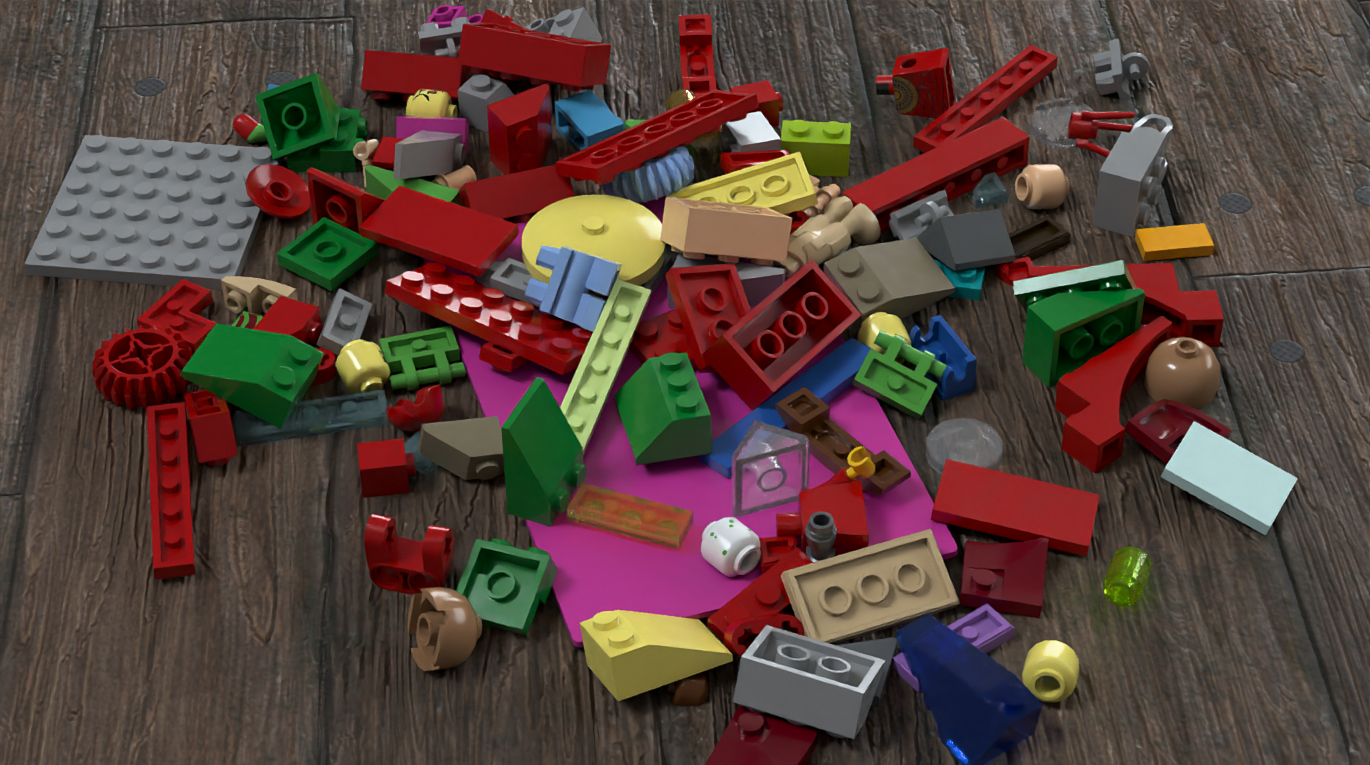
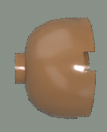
M1186 337L1168 339L1160 343L1149 356L1144 386L1148 394L1156 401L1167 399L1195 409L1201 408L1214 400L1216 391L1219 389L1220 363L1213 350L1201 341Z
M441 587L420 589L422 593H415L411 599L407 625L408 635L416 634L418 647L411 648V652L417 666L423 671H435L460 665L470 656L475 648L477 639L482 634L480 616L475 613L468 599L453 589Z

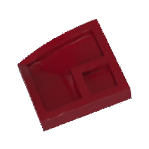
M1167 399L1159 400L1149 405L1132 417L1125 427L1126 433L1166 464L1170 461L1194 421L1226 439L1229 438L1232 431L1195 408Z
M1049 538L1013 543H984L966 540L963 551L959 605L980 608L988 603L995 611L1040 618L1043 605Z
M740 705L705 765H805L818 744V732L764 713L750 711Z

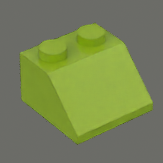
M783 120L781 150H788L790 154L800 151L809 175L848 177L851 123Z

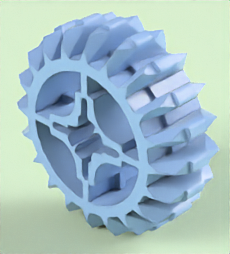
M676 146L669 149V154L665 157L648 159L642 162L643 166L637 170L623 171L616 174L614 181L602 184V187L607 195L622 197L636 203H646L653 199L658 200L660 197L669 196L670 193L680 191L681 188L686 187L694 179L695 173L692 156L689 155L688 149L684 146Z

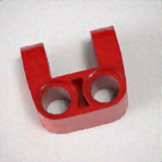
M378 514L370 516L366 525L364 546L369 576L377 586L389 591L410 595L422 593L420 590L422 588H444L455 562L454 534L451 528L430 525L422 542L397 537L395 518Z

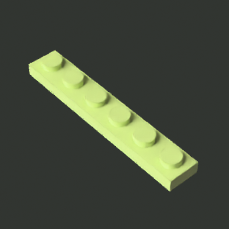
M616 279L560 406L583 447V455L650 300L651 290Z

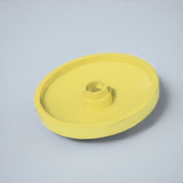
M581 195L552 203L537 212L530 219L522 234V258L527 270L535 279L549 283L553 270L536 265V259L541 246L559 249L561 247H569L622 264L617 279L641 286L650 280L661 268L666 256V243L660 240L662 229L660 220L646 207L617 196ZM589 289L588 293L594 294L599 297H606V295L597 293Z

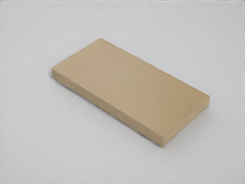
M931 529L790 569L780 575L795 617L802 623L804 636L829 644H836L949 610L960 604Z

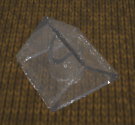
M755 420L732 455V514L734 518L798 501V493L808 489L810 441L807 436Z

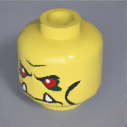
M430 89L418 90L414 96L411 95L406 106V116L457 118L458 113L457 105H452L451 96L447 92Z

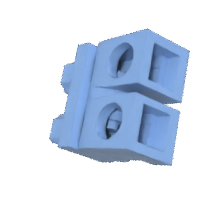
M541 246L536 259V265L553 270L549 283L531 278L524 297L535 304L541 305L539 310L575 323L593 332L607 299L588 293L589 289L609 296L618 278L622 264L569 247H561L559 249Z

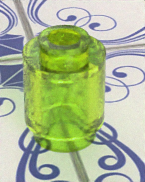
M1121 547L1115 551L1103 581L1105 596L1113 604L1123 607L1131 606L1142 597L1153 566L1151 558L1144 551L1135 547Z

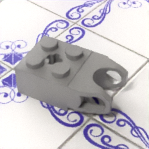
M1152 113L1135 123L1130 133H1121L1099 171L1093 226L1133 237L1139 225L1147 223L1151 204L1156 205L1158 203L1162 189L1161 184L1167 170V161L1164 156L1172 134L1173 125L1170 118ZM1151 124H1156L1164 127V129L1161 132H1159L1158 130L1147 126Z

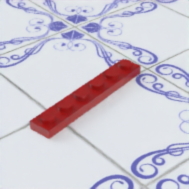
M1033 45L1028 46L914 136L913 147L926 153L984 126L1056 69L1058 57Z
M185 402L147 406L152 552L155 580L196 575Z

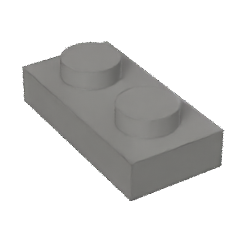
M339 288L331 304L317 345L339 355L341 349L347 343L359 340L372 303Z

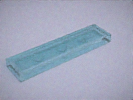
M384 390L299 402L282 429L245 410L233 412L238 447L390 424L386 414L387 403Z

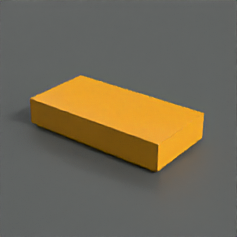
M1205 223L1136 229L1135 241L1143 261L1213 255L1214 243Z

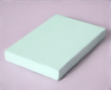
M1195 421L1160 476L1264 535L1267 534L1298 479Z

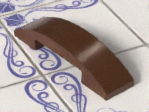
M802 387L776 403V411L794 436L819 462L834 474L838 473L843 467L849 469L851 467L847 461L849 453L856 447H864L871 454V461L875 464V472L872 476L868 478L856 477L857 481L862 482V489L864 491L883 495L911 477V471L885 450L875 455L829 418L830 407L807 388Z

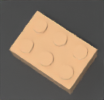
M666 197L660 240L671 245L672 251L683 253V256L687 258L705 259V254L717 256V260L738 263L739 257L751 259L753 264L772 266L773 260L786 261L792 218L767 207Z

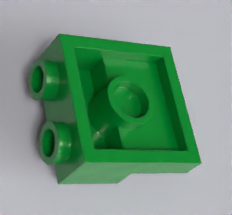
M340 108L337 138L289 155L287 157L288 169L294 172H307L312 167L322 172H356L358 159L354 156L353 148L358 142L364 141L363 138H367L368 135L367 118H361V109Z
M476 538L456 591L468 599L475 613L480 616L482 625L527 636L538 604L545 605L558 568L551 555L540 548L529 547L528 550L515 548L511 543L502 539L493 538L490 542Z

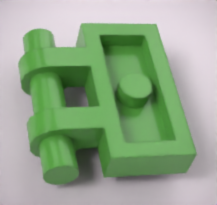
M452 326L379 339L380 349L387 361L390 373L402 371L401 374L389 376L392 390L406 388L407 391L419 389V385L439 382L440 385L452 383L454 378L466 376L463 362L448 363L460 360L459 347ZM435 365V367L433 368H427L417 371L415 370V368Z
M880 330L874 344L886 350L885 354L882 355L870 349L852 385L919 420L937 386V383L924 377L926 372L941 378L947 365L934 359L935 354L927 350L923 353L904 343L905 338L897 334L893 337ZM896 356L916 366L915 370L912 371L894 361Z

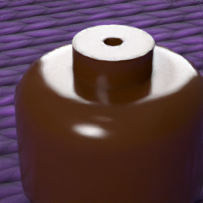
M703 672L665 685V693L671 694V702L676 706H700L707 700L709 681Z

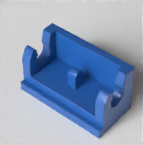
M942 316L931 317L929 332L923 337H920L922 334L921 330L915 325L910 333L911 346L923 353L927 350L935 354L934 359L947 365L941 378L929 372H926L924 376L937 383L934 392L939 399L943 401L974 390L977 359Z

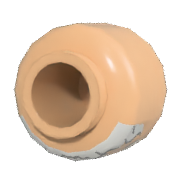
M1055 164L1028 165L1018 175L1015 182L1017 198L1029 209H1055L1063 203L1070 189L1068 178L1063 170Z

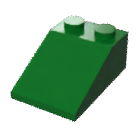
M1141 288L1057 293L1027 307L1022 363L1048 387L1056 385L1063 375L1073 372L1084 365L1090 358L1100 355L1111 348L1115 342L1125 339L1141 327L1145 292Z
M215 324L183 368L180 376L282 429L313 383L324 353L291 335Z
M536 377L501 427L507 514L550 527L558 514L566 511L570 496L576 487L580 488L583 485L587 475V466L583 465V447L544 379Z

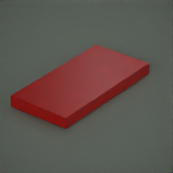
M400 185L359 226L362 237L479 277L484 274L519 235L518 224Z
M946 459L932 509L931 520L1018 541L1049 538L1048 548L1087 557L1100 495Z

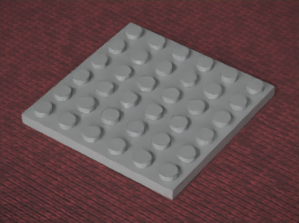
M85 135L24 264L26 274L175 286L182 279H185L206 289L222 290L221 280L225 276H241L265 213L252 202L247 194L245 186L247 176L252 169L259 165L273 164L282 166L284 158L273 160L270 148Z

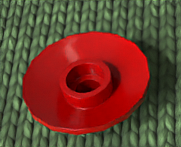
M264 164L256 166L247 176L245 182L247 194L252 202L263 212L277 218L294 219L301 217L309 210L311 205L309 187L304 179L294 171L280 165Z

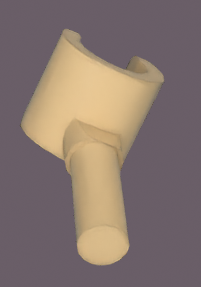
M376 139L358 142L353 148L354 156L362 160L364 188H367L365 167L372 165V158H374L379 146V142Z

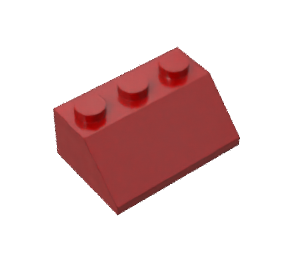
M365 50L361 90L370 94V99L388 102L391 96L403 97L402 102L407 103L411 95L414 96L420 89L444 91L451 96L452 105H455V102H458V89L475 73L469 72L470 66L458 64V58Z
M556 165L468 182L459 189L461 206L506 221L513 220V223L530 221L537 212L559 200L574 197L570 177L559 176Z

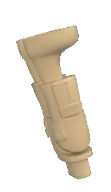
M846 196L837 197L825 206L823 215L811 217L795 232L790 234L786 261L773 260V265L769 267L785 269V277L788 278L799 271L810 260L820 265L826 260L836 257L841 250L848 249L851 243L850 236L860 245H871L880 237L879 222L866 205L859 203L853 208L850 198Z

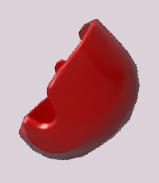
M441 385L418 390L414 403L409 399H405V401L399 399L395 407H387L388 421L394 427L407 432H420L422 424L440 421L444 413Z

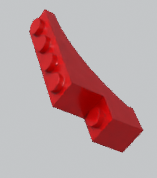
M1173 263L1125 264L1136 287L1141 288L1145 292L1141 324H1148L1156 318L1163 316L1172 322L1170 337L1193 338L1205 343L1209 347L1220 346L1224 318L1216 290L1180 291ZM1095 265L1028 267L1027 279Z
M1163 316L1142 325L1136 332L1125 339L1115 342L1111 348L1100 355L1090 358L1081 367L1063 375L1057 383L1055 409L1067 417L1063 426L1062 450L1094 473H1097L1122 456L1126 428L1119 421L1120 407L1133 383L1146 369L1151 353L1160 343L1170 339L1172 322Z

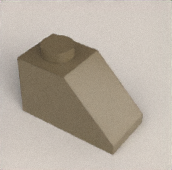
M497 416L422 424L418 443V451L422 456L464 480H488L503 476L502 432Z

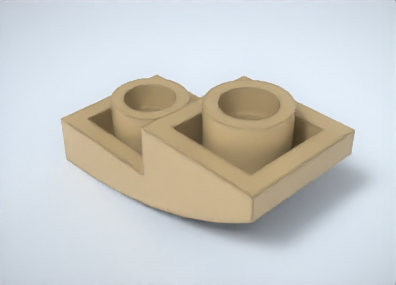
M225 276L221 280L225 308L234 313L242 314L243 311L260 315L262 312L267 313L280 296L298 301L295 288L278 282L242 276Z

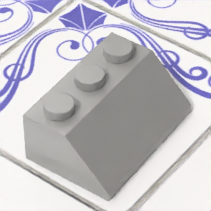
M766 625L741 656L733 702L744 705L753 712L770 713L783 717L794 725H810L823 729L833 737H849L854 739L866 721L884 669L885 660Z

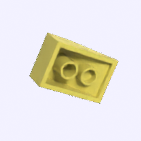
M615 610L597 613L591 619L579 622L587 666L617 701L733 661L732 653L699 619Z

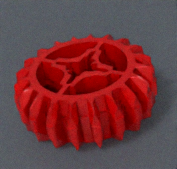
M140 325L137 330L131 331L126 328L125 333L121 335L112 333V340L102 341L101 349L95 351V357L92 361L95 386L98 388L99 393H102L106 401H114L116 407L126 404L130 411L136 406H143L146 410L147 406L153 404L162 405V401L165 400L175 401L176 394L185 393L186 386L192 383L180 376L181 371L192 357V351L188 341H184L181 333L173 334L170 327L160 331L157 325L152 326L150 329H144Z

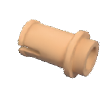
M465 165L461 169L447 175L442 173L436 175L432 183L459 190L465 183L477 181L474 170L470 166Z

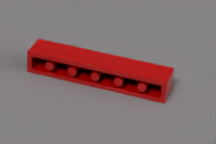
M1001 117L843 191L842 196L851 199L853 208L859 203L866 205L876 216L882 234L891 229L889 226L890 214L943 190L946 191L947 201L949 202L1028 163L1030 136L1006 118Z

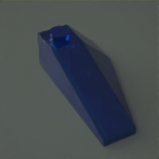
M929 613L896 631L895 637L912 676L917 677L924 693L923 701L927 710L932 711L938 725L937 732L941 742L962 765H984L1035 733L1043 704L1012 672Z

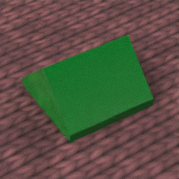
M313 73L255 95L273 160L284 158L337 138L341 110L318 73Z

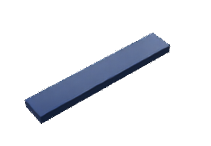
M853 337L714 439L712 441L713 453L699 455V460L724 477L730 478L790 432V429L775 409L776 403L802 387L807 388L824 403H829L852 385L869 350L872 348Z

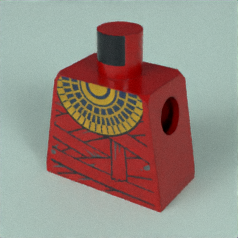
M949 48L897 57L892 75H877V95H895L897 111L900 114L937 119L956 102Z

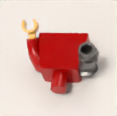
M862 446L854 448L849 453L847 458L851 466L849 469L843 467L827 482L798 493V513L776 514V536L800 537L801 551L813 563L868 547L869 532L862 482L857 481L856 477L868 478L872 476L875 472V464L871 461V454Z

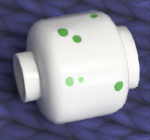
M725 517L710 523L703 531L701 543L702 557L725 576L745 575L752 571L759 562L761 556L760 540L756 533L736 518Z

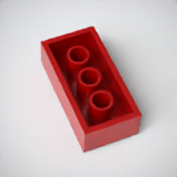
M494 23L463 24L458 64L470 66L469 72L485 75H488L489 72L500 73L499 77L503 79L519 80V78L530 79L531 84H547L548 86L550 84L561 85L563 90L581 92V89L593 90L594 85L606 84L611 44Z
M810 260L722 334L702 355L753 411L862 314L813 260Z

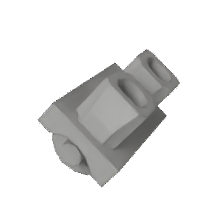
M466 17L454 18L451 22V27L439 29L438 24L434 22L422 24L421 32H418L420 55L457 58L459 56L463 24L473 23H470Z
M1118 38L1109 41L1110 51L1094 55L1097 71L1095 79L1100 96L1118 92L1120 101L1130 99L1128 79L1136 80L1144 77L1149 70V63L1146 56L1137 52L1129 53L1122 57L1120 40Z
M939 191L891 213L889 226L894 238L900 240L917 238L940 217L953 216L954 214L948 205L946 191Z

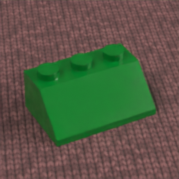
M686 352L666 353L659 357L649 358L614 395V402L636 465L713 453L711 414Z

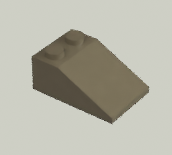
M917 238L855 247L824 262V273L862 314L851 324L857 333L861 328L862 322L872 314L886 312L903 319L955 292V287Z

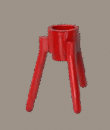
M1082 110V113L1072 112L1067 138L1076 140L1075 147L1088 149L1107 158L1111 151L1089 142V139H1096L1098 129L1131 132L1133 125L1099 122V120L1132 119L1135 117V113L1122 111L1090 112Z

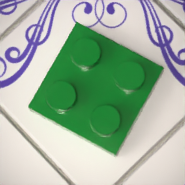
M323 217L277 253L278 265L332 291L379 254L378 244Z

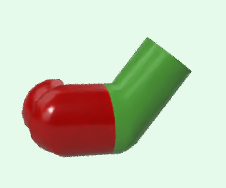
M240 114L234 119V131L249 143L268 141L264 126L251 116Z

